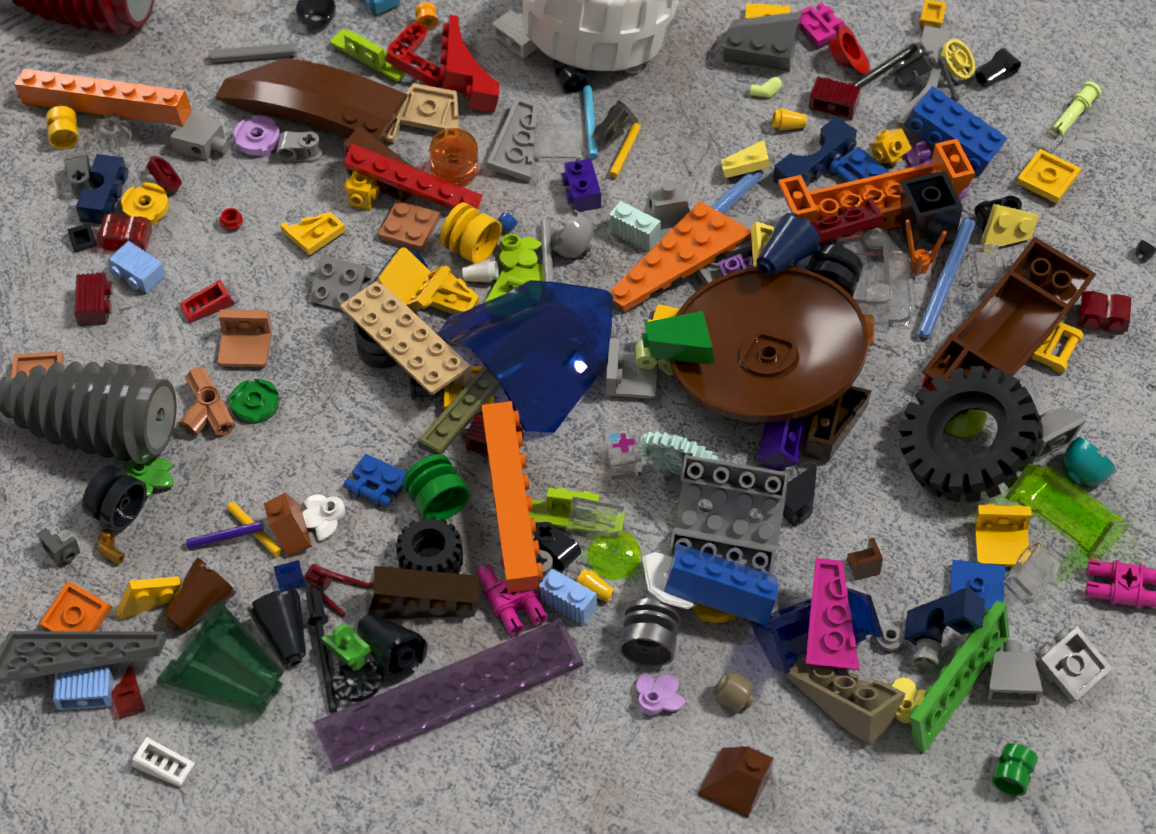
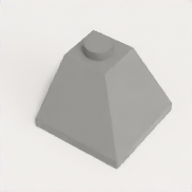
M1063 407L1052 411V409L1047 410L1040 415V422L1043 426V438L1038 440L1042 447L1038 457L1030 456L1032 462L1034 463L1071 443L1086 422L1085 418Z

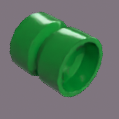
M1009 743L1004 745L999 764L996 766L991 780L993 786L1008 795H1025L1031 780L1030 773L1034 772L1038 761L1037 754L1021 744Z

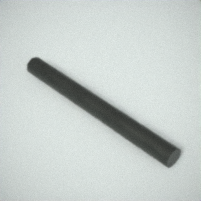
M911 44L852 84L863 87L891 69L895 64L918 51L917 46Z

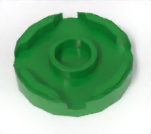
M255 379V381L251 382L249 380L243 381L230 394V407L233 415L239 421L248 424H258L267 421L275 415L279 408L280 399L276 387L263 379Z

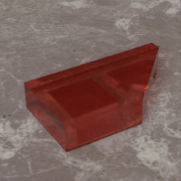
M128 666L121 682L112 691L119 719L146 711L132 666Z

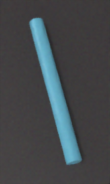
M584 86L583 97L589 158L594 160L598 158L592 87Z

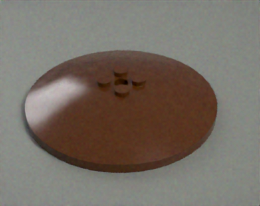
M758 267L747 268L726 274L706 284L695 292L676 314V316L703 311L713 348L714 364L670 360V365L682 389L694 401L714 413L748 422L791 420L824 408L844 394L861 373L867 357V324L861 308L853 297L840 285L820 274L789 267L770 277L763 275L758 270ZM768 353L775 354L773 357L769 358L763 356L767 355Z

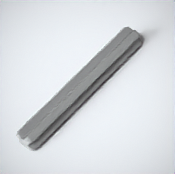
M296 43L209 50V60L211 63L297 55Z

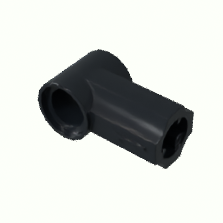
M1002 48L994 54L989 62L975 69L974 76L979 85L982 87L988 86L1003 76L1008 78L1014 76L1019 71L1021 62L1007 49Z

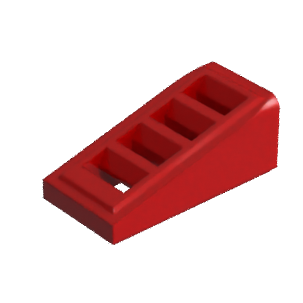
M221 279L179 303L189 323L227 309L235 304ZM203 302L205 306L201 307L199 303ZM194 305L196 311L192 313L190 306Z

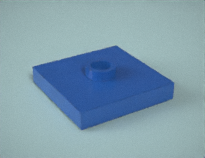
M953 560L950 594L964 588L974 591V593L985 599V612L988 608L991 609L997 600L1000 602L1004 601L1006 566Z

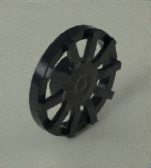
M369 659L361 667V670L351 672L350 669L352 668L348 664L341 665L335 676H333V688L336 695L349 702H359L371 698L380 690L383 684L381 669ZM374 672L378 673V676H369ZM378 680L375 686L371 685L370 681ZM338 681H347L338 685ZM348 686V689L345 693L340 691V689ZM367 688L370 689L368 692L362 694V692L365 691ZM355 692L358 695H350V693Z

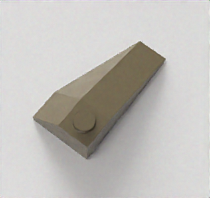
M804 660L786 671L785 676L840 726L867 743H871L887 731L905 698L904 692L885 682L874 680L873 683L859 680V675L852 673L849 676L835 674L833 668L805 665L806 661Z

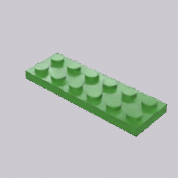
M997 600L991 609L988 608L984 612L983 627L969 633L968 640L962 647L957 648L953 660L948 666L943 667L936 683L928 687L919 706L916 705L912 709L909 719L911 721L915 749L923 753L926 752L992 662L994 652L1000 651L1003 643L1010 637L1007 606L1005 603Z

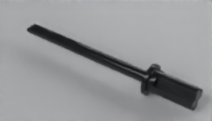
M317 588L306 592L310 616L308 624L315 626L329 713L337 712L327 647L322 641V637L325 636L323 625L329 619L325 615L321 590L317 591Z

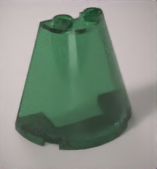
M217 600L202 620L199 632L176 661L173 659L157 678L156 684L170 691L261 717L269 705L266 701L270 695L276 697L281 690L283 683L280 682L284 671L225 605Z

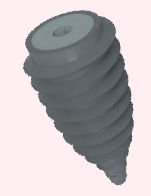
M74 361L65 369L61 363L57 362L51 365L47 371L42 365H38L29 376H27L25 371H19L15 378L8 379L4 376L0 380V411L6 418H13L18 427L29 429L35 437H46L52 444L58 445L63 443L71 450L80 448L87 454L98 452L104 458L115 456L121 461L133 460L138 464H146L165 450L174 430L177 411L174 387L168 380L156 379L154 372L148 366H143L136 371L131 364L123 365L118 369L114 363H107L101 368L98 363L90 362L83 368L79 362Z

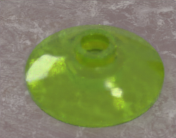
M618 529L602 532L592 541L589 548V560L592 568L600 576L607 579L616 580L629 576L636 570L641 558V550L637 540L628 532ZM618 548L619 553L613 555L610 553V550Z

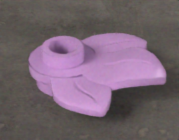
M647 673L642 674L636 683V690L640 694L638 704L641 711L653 716L659 714L662 710L677 711L685 705L686 700L676 694L679 686L678 679L672 675H662L654 679Z

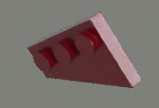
M872 197L865 199V204L858 208L854 205L846 208L845 214L841 216L831 215L813 223L812 225L816 228L820 237L817 243L825 244L834 238L841 236L849 237L854 235L855 232L873 230L879 225L885 224L883 215Z

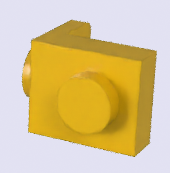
M924 0L919 27L924 29L925 26L942 29L947 2Z

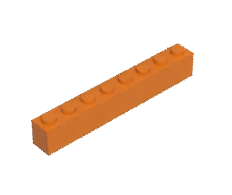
M23 69L14 83L22 103L50 108L67 106L78 112L178 126L185 124L192 111L185 90Z
M512 401L482 405V416L507 593L539 589L538 579L543 578L541 562L536 563L535 556H540L538 540H533L532 534L536 533L535 518H529V512L533 511L531 496H526L525 492L530 487L528 474H523L522 468H526L525 453L519 452V447H523L521 431L516 432V426H520L518 411H513Z

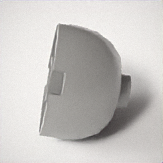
M574 210L552 251L567 258L578 257L584 250L589 252L596 241L592 238L594 228L590 219L579 211Z

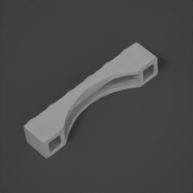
M925 26L919 50H933L934 53L929 56H933L937 62V59L942 57L943 45L950 40L951 30ZM938 62L934 65V69L927 72L928 82L922 92L902 108L898 129L902 128L909 141H924L904 126V122L932 86L941 90V88H938V85L943 86L945 75Z

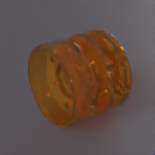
M460 128L443 129L433 137L429 147L431 175L461 187H466L472 183L478 172V146L471 133Z

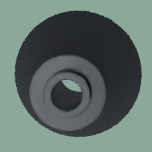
M287 589L288 594L280 595L278 590L253 601V608L248 607V612L281 664H287L288 667H292L303 662L302 658L306 656L300 596L295 589Z
M368 614L358 622L357 634L370 646V654L386 677L393 681L404 680L415 672L413 668L417 663H423L427 654V642L419 633L376 614Z

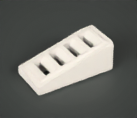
M146 737L132 759L131 766L181 787L195 763ZM149 752L154 754L150 761L146 760ZM159 757L164 758L159 767L155 765ZM169 761L174 762L169 771L164 770ZM178 765H181L183 769L178 777L173 775Z

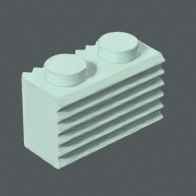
M622 201L610 212V234H614V236H618V238H622V240H626V242H630V244H634V246H638V248H642L646 252H649L661 237L660 220Z

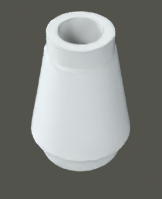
M490 259L462 268L464 281L493 283V280L499 278L497 262L490 261Z

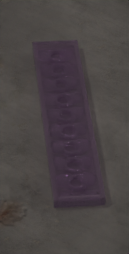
M560 618L313 722V725L335 772L582 667L583 659Z

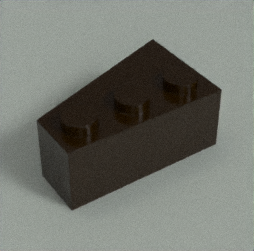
M851 386L838 399L814 412L804 456L829 462L866 410L871 390Z

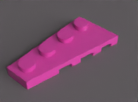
M815 558L805 665L859 671L860 667L853 633L843 561Z

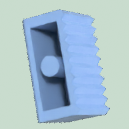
M127 241L108 259L112 275L117 279H125L134 290L140 289L148 293L166 276L161 261L141 250L140 247L138 248L130 241Z
M551 569L540 583L541 604L545 603V606H549L550 609L554 608V611L567 616V619L571 618L572 621H576V624L580 623L581 626H584L597 609V593L554 569Z
M97 666L89 669L56 673L53 701L57 710L112 707L114 679L110 668Z

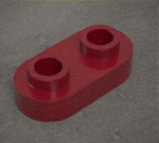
M152 156L146 165L149 173L165 192H177L182 184L180 177L165 159L159 156Z

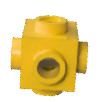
M902 128L884 130L875 136L876 139L869 144L872 154L879 164L889 163L893 165L902 160L901 156L912 149Z
M353 171L350 179H347L344 185V192H347L348 205L371 210L380 192L377 180Z

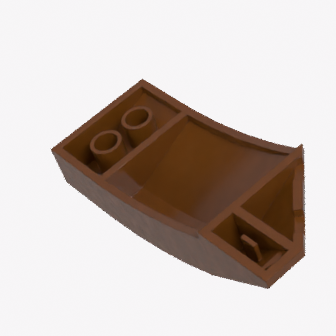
M288 58L225 78L215 96V99L255 115L258 113L298 122L346 139L361 126L382 143H384L407 98L406 93L351 72L319 63Z
M1034 236L989 295L953 334H950L922 373L932 380L942 375L946 382L952 381L950 374L952 370L963 368L966 376H969L971 366H983L987 375L991 368L1002 370L1006 377L1010 374L1014 376L1056 329L1095 278L1096 273Z

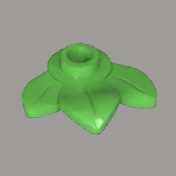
M153 458L146 464H138L133 461L126 467L128 475H132L146 484L147 498L152 494L153 488H169L174 486L173 478L168 472L173 464L166 459Z

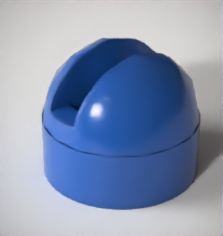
M503 212L498 218L502 225V232L505 233L511 232L518 224L516 219L506 212Z

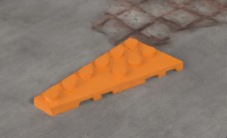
M700 201L606 294L607 301L626 312L650 298V294L656 290L668 288L671 286V282L677 278L682 277L683 279L715 261V257L726 250L731 252L736 249L737 244L744 240H747V242L752 240L751 230Z

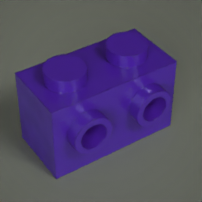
M591 158L564 163V173H560L562 186H567V190H565L567 204H572L573 211L577 210L579 212L601 208V191Z
M800 418L779 422H765L758 460L769 469L776 471L797 464L805 422Z

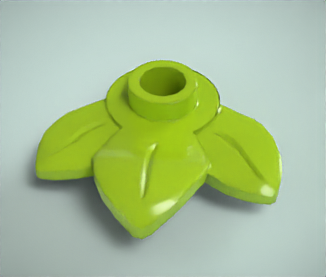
M507 234L499 244L501 251L500 261L507 268H513L516 264L523 267L534 266L538 263V258L534 251L540 248L542 243L532 237L520 239L516 234Z

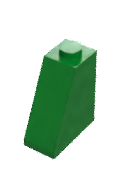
M703 311L644 322L646 333H641L644 348L649 347L651 357L709 365L714 364L713 348Z

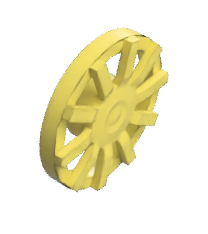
M951 39L943 45L941 56L945 57L946 67L951 76L960 79V81L970 78L975 72V61L971 51L963 42L957 39Z

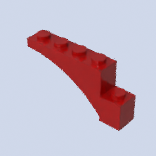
M450 15L448 23H443L441 34L443 36L441 50L444 51L441 52L440 64L443 65L440 67L439 78L442 79V88L464 92V97L468 98V108L494 113L499 98L500 81H495L474 60L462 39L459 28V16Z

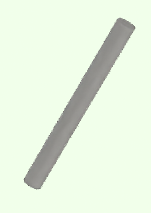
M542 219L541 239L544 290L546 294L550 295L554 293L550 221Z

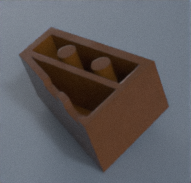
M361 126L343 143L345 158L352 143L413 167ZM347 169L348 175L351 176L353 171ZM377 180L380 191L396 200L405 202L411 195V193Z

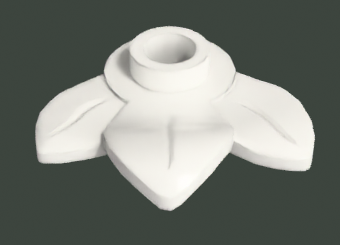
M319 494L310 496L304 501L307 509L302 513L307 529L315 528L317 539L321 542L329 538L337 530L338 520L345 514V504L336 496L328 498ZM335 505L334 509L329 511V509Z

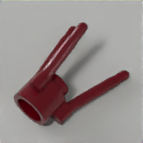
M312 564L305 575V582L311 585L309 591L317 588V591L322 588H328L332 579L365 588L369 586L367 582L332 572L317 564ZM321 591L323 601L341 617H344L345 612Z

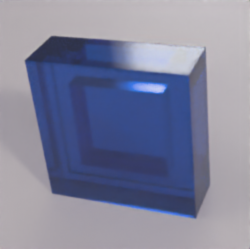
M299 560L274 566L280 593L287 591V589H297L306 586Z

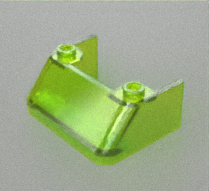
M1028 463L1005 497L1009 501H1017L1018 505L1031 507V512L1040 514L1079 542L1078 545L1081 547L1080 553L1092 560L1100 559L1125 534L1130 526V523L1049 466Z

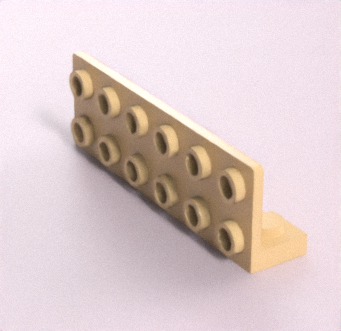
M376 281L341 304V309L431 395L452 381L458 382L465 388L472 380L471 365L384 284Z

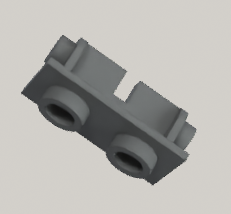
M924 49L916 51L911 55L912 59L907 62L903 60L893 66L894 70L890 71L888 75L896 76L894 82L898 87L906 86L917 79L914 70L917 71L919 76H922L934 69V65L937 62L933 56H929L934 51Z

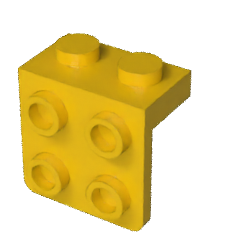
M403 247L397 251L379 275L377 281L384 284L414 312L420 308L426 309L432 303L433 294L445 285L444 279L449 272L443 266L430 271L407 248Z
M978 505L975 517L977 563L1006 567L1029 566L1028 527L1032 516L1031 507L1021 505Z

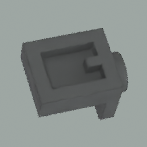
M46 528L37 533L42 548L58 567L72 561L80 554L77 540L74 537H70L62 542L57 534L52 535Z

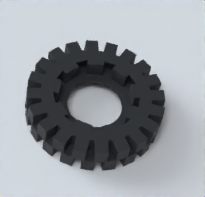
M971 366L970 374L966 376L963 368L950 371L952 381L946 382L944 377L940 375L931 380L935 390L931 392L923 386L915 394L919 404L909 402L904 413L908 420H901L899 432L902 438H899V444L905 461L922 487L926 486L928 491L937 497H940L943 493L949 501L959 502L962 494H964L967 502L981 501L982 491H986L989 499L1002 494L998 485L1003 482L1009 489L1020 482L1016 474L1017 471L1027 475L1034 465L1030 456L1038 457L1042 447L1038 439L1043 438V426L1031 395L1025 386L1022 387L1020 381L1011 374L1006 378L1002 370L991 368L987 375L983 366ZM970 409L984 410L990 413L996 420L997 434L993 443L986 450L977 455L967 457L955 455L947 450L943 443V432L949 421L964 413L965 410Z

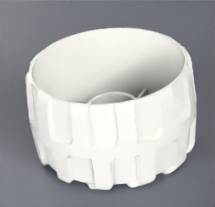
M522 0L523 28L528 38L543 53L560 62L585 70H625L653 59L657 56L662 45L667 43L677 10L678 0Z

